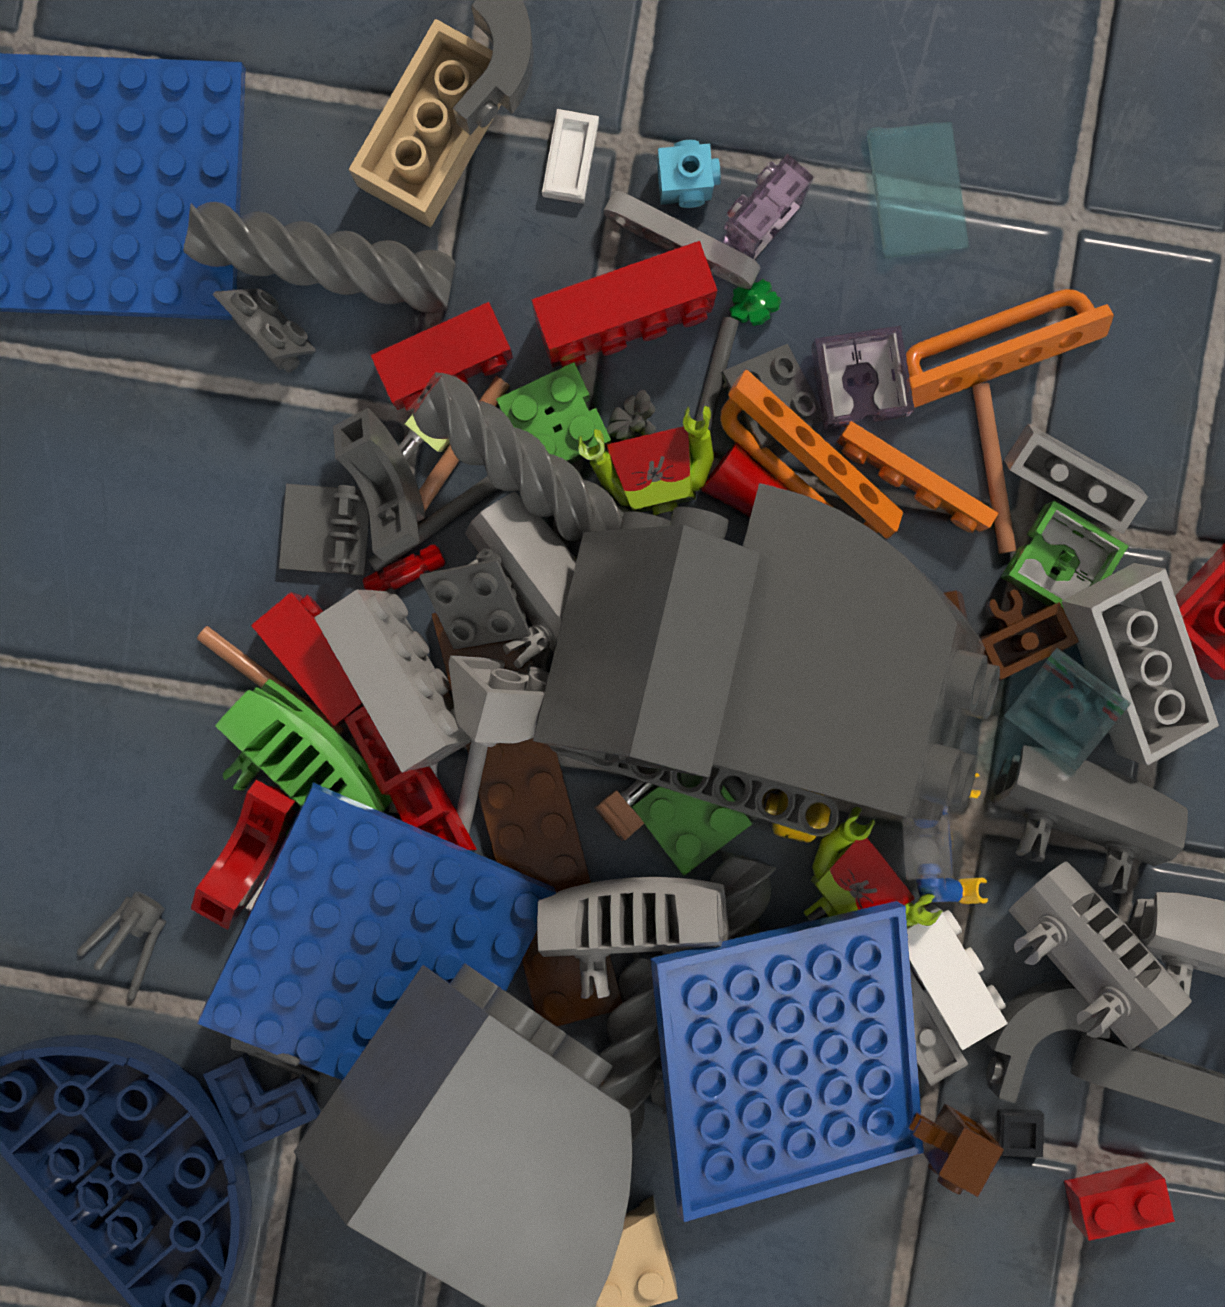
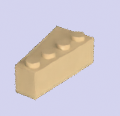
M654 1196L640 1203L639 1207L626 1213L621 1239L612 1268L595 1307H650L678 1299L676 1278Z

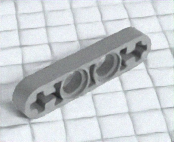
M614 191L603 210L604 215L612 222L668 251L700 241L711 273L736 286L750 289L761 269L760 265L749 256L624 192Z

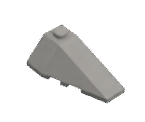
M450 656L449 671L456 723L465 731L473 743L484 747H493L496 743H518L534 738L549 677L548 672H544L543 668L529 665L528 672L523 673L504 669L505 662L503 660Z

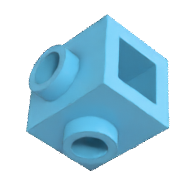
M683 140L675 143L674 147L658 148L657 172L661 205L679 203L680 207L694 208L712 199L714 185H720L721 173L719 158L711 159L710 144H699L696 140Z

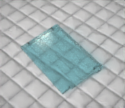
M952 122L926 123L888 129L875 127L867 130L884 258L968 248L969 242Z

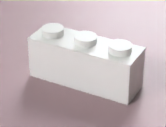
M933 904L925 908L931 913L941 910ZM949 910L942 912L933 925L924 926L917 923L907 927L910 968L920 985L926 989L955 1042L962 1050L1008 1024L1001 1013V1010L1006 1008L1003 999L993 985L985 986L978 974L984 970L983 965L971 947L964 950L957 938V935L962 933V930Z

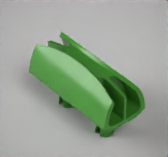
M271 679L266 681L261 689L255 688L253 692L248 690L215 725L242 751L230 767L223 772V778L227 780L242 770L233 789L244 791L262 769L300 806H302L313 783L382 813L392 802L390 795L381 794L365 760L321 717ZM289 827L288 830L286 831V837H287V835H288V833H289L291 827Z

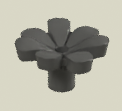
M640 390L636 397L634 395L629 396L624 401V410L616 407L610 417V420L614 423L610 424L606 429L610 436L617 437L621 441L631 439L635 432L640 436L653 434L656 427L647 419L654 414L655 406L650 401V396L647 392Z

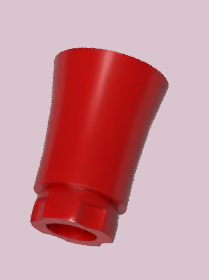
M735 442L708 477L701 492L724 502L750 519L759 483L788 490V487L771 476Z

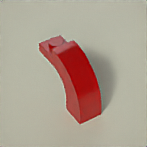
M257 779L246 793L239 820L230 839L211 869L196 887L191 910L227 930L230 929L264 877L286 836V831L291 826L296 811L292 810L295 803L294 800L288 798L280 789L267 786Z

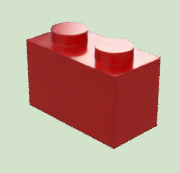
M1147 1162L1064 1181L1073 1223L1088 1241L1175 1222L1166 1180Z

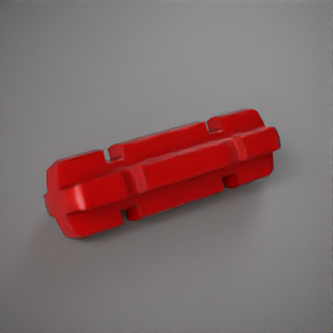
M430 545L420 550V555L412 554L383 568L384 572L381 574L375 572L364 577L365 590L388 591L390 588L395 590L420 578L421 574H425L424 571L429 570L432 572L443 567L445 559L439 547Z

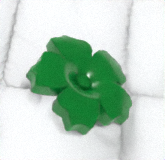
M762 279L759 282H754L751 290L739 286L733 289L734 296L732 301L735 305L729 311L732 318L742 323H746L750 319L752 326L762 325L770 319V313L780 309L781 297H778L775 291L771 292V282Z

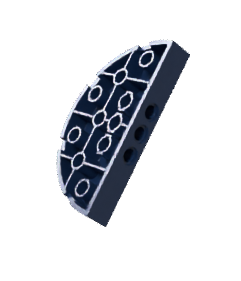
M98 1035L49 1037L26 1043L1 1054L0 1154L131 1307H221L235 1283L246 1253L252 1220V1195L244 1153H238L212 1095L178 1064L153 1050L118 1038Z

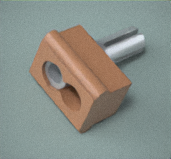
M637 780L621 793L617 790L613 791L594 807L621 841L629 838L644 824L631 806L653 787V784L646 783L630 797L629 795L644 783Z

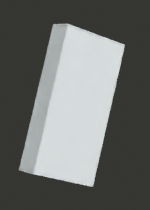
M557 109L542 189L543 197L584 204L599 125V116Z

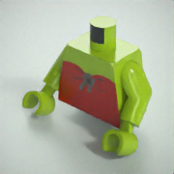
M704 406L703 420L695 421L690 417V409L687 407L682 427L607 444L608 451H604L603 433L598 429H594V436L598 444L588 447L583 443L582 437L579 436V453L585 459L590 460V464L601 485L621 506L631 507L635 512L652 510L653 515L671 521L673 509L678 507L677 504L696 499V491L704 487L714 460L711 434L708 430L711 410L709 407Z
M860 807L853 808L846 822L837 826L832 833L826 835L820 842L812 865L814 876L811 882L823 897L803 913L810 921L897 901L906 906L907 927L917 923L924 926L936 923L943 911L938 910L935 913H931L924 908V905L931 903L935 896L933 894H923L916 904L910 903L915 897L867 838L874 826V819L867 825L858 824L855 820L859 817L862 809Z

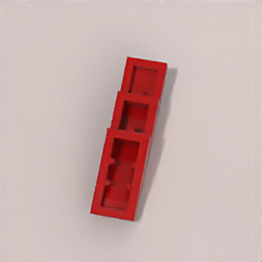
M365 706L344 718L381 794L390 795L402 821L467 850L476 851L477 848L431 767H423L402 773Z

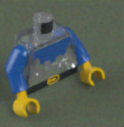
M971 790L969 798H978L981 791ZM944 806L941 821L902 816L906 878L911 882H916L919 896L933 894L935 897L932 902L987 903L988 898H981L978 891L980 883H987L985 878L959 879V881L956 880L951 806Z

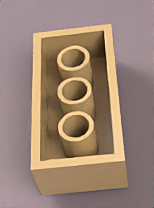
M437 19L434 20L349 168L357 187L426 226L432 227L491 124L490 122L484 128L478 126L469 135L457 125L453 107L487 69L493 54L491 49Z

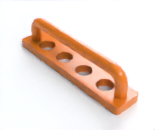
M1065 289L918 342L909 348L904 355L902 363L904 374L907 378L905 385L907 405L909 409H913L973 385L1102 339L1108 335L1114 314L1108 304L1095 308L1085 294L1077 290ZM1069 306L1074 308L1078 314L925 372L920 367V361L924 358L1053 310Z
M745 370L736 379L728 393L730 398L722 407L720 416L723 430L734 442H737L744 451L773 477L787 486L789 491L808 496L833 507L767 447L760 448L754 435L738 421V414L744 410L866 520L863 523L865 526L876 533H880L886 539L898 531L903 511L751 372Z

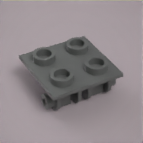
M258 288L215 291L213 293V296L232 315V319L247 335H250V339L253 342L256 341L259 344L258 347L261 351L266 352L265 354L278 369L284 368L290 373L300 364L297 356L316 352V349L307 340L308 335L305 330L297 323L289 321L278 309L279 304L277 300L268 292Z
M788 344L721 372L725 381L722 387L724 390L727 389L728 393L736 379L745 370H748L809 426L827 419ZM744 410L741 411L743 417L740 419L741 423L747 422L748 431L754 435L761 449L764 447L769 449L778 442Z
M286 484L279 569L365 576L370 517L361 490L348 485H338V488Z
M492 549L478 553L476 556L478 562L475 564L425 573L419 576L454 650L529 637L531 635L525 621L526 614L523 610H520L516 601V591L510 587L512 582L509 577L505 576L501 567V557L498 554H494Z

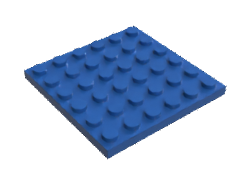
M0 53V312L233 320L232 315L213 296V293L215 291L237 290L238 269L232 264L223 267L201 264L185 254L183 249L188 230L191 203L197 208L207 202H221L233 209L240 217L246 68L242 62Z
M313 783L199 1015L197 1024L276 1055L281 1053L290 1054L299 1058V1064L343 1081L422 965L451 983L465 963L506 991L537 931L538 901L555 895V888Z
M894 901L723 941L721 947L692 948L650 958L677 1214L684 1222L924 1153L923 1141L912 1134L913 1131L908 1128L915 1113L921 1114L905 905Z

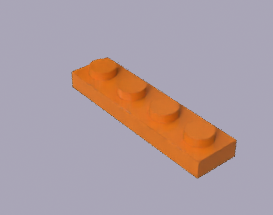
M852 421L844 428L836 443L843 446L841 452L846 457L862 465L867 461L880 470L878 476L895 487H900L903 484L916 492L914 498L918 502L933 510H937L938 507L953 515L950 519L951 522L967 532L973 533L974 530L981 532L990 528L999 514Z

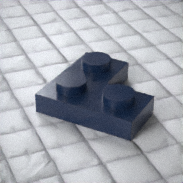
M247 1053L207 1070L203 1074L239 1154L316 1119L321 1113L304 1074L264 1092Z

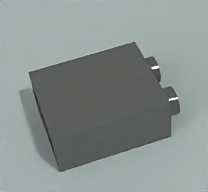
M690 507L674 508L671 521L646 513L624 512L620 529L583 532L533 741L607 761L709 778L761 553L725 540L729 520L713 512Z

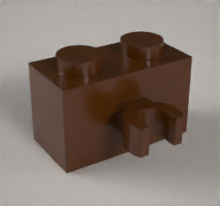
M1015 589L1006 592L1007 598L1010 600V608L1006 612L999 609L995 599L986 602L988 614L993 619L1000 621L1003 626L980 638L985 647L984 655L987 656V663L1000 667L999 680L1079 642L1060 602L1042 607L1024 617L1021 614L1023 600Z
M947 1104L943 1105L935 1122L916 1112L908 1126L913 1131L912 1134L915 1137L924 1141L923 1154L929 1161L928 1168L939 1175L937 1181L958 1195H961L962 1191L966 1190L978 1197L1004 1151L981 1123Z

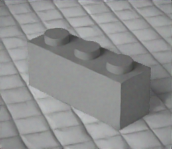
M1028 423L1004 459L1010 471L1122 534L1148 498L1138 485Z

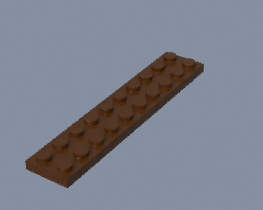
M437 613L431 614L450 686V656L503 660L505 662L504 669L523 673L528 672L529 665L534 666L533 658L527 661L521 668L513 665L514 661L527 647L523 646L506 655L503 645L512 640L454 650ZM534 738L518 743H496L495 746L488 747L478 794L496 862L553 886L556 892L591 883L558 753L554 752L546 744L533 741ZM471 742L466 745L468 755ZM536 931L522 959L537 1014L557 1027L610 1013L623 1003L611 955L606 956L610 995L598 998L594 983L593 994L587 999L581 998L582 987L579 958H575V955L543 957L538 951V934Z

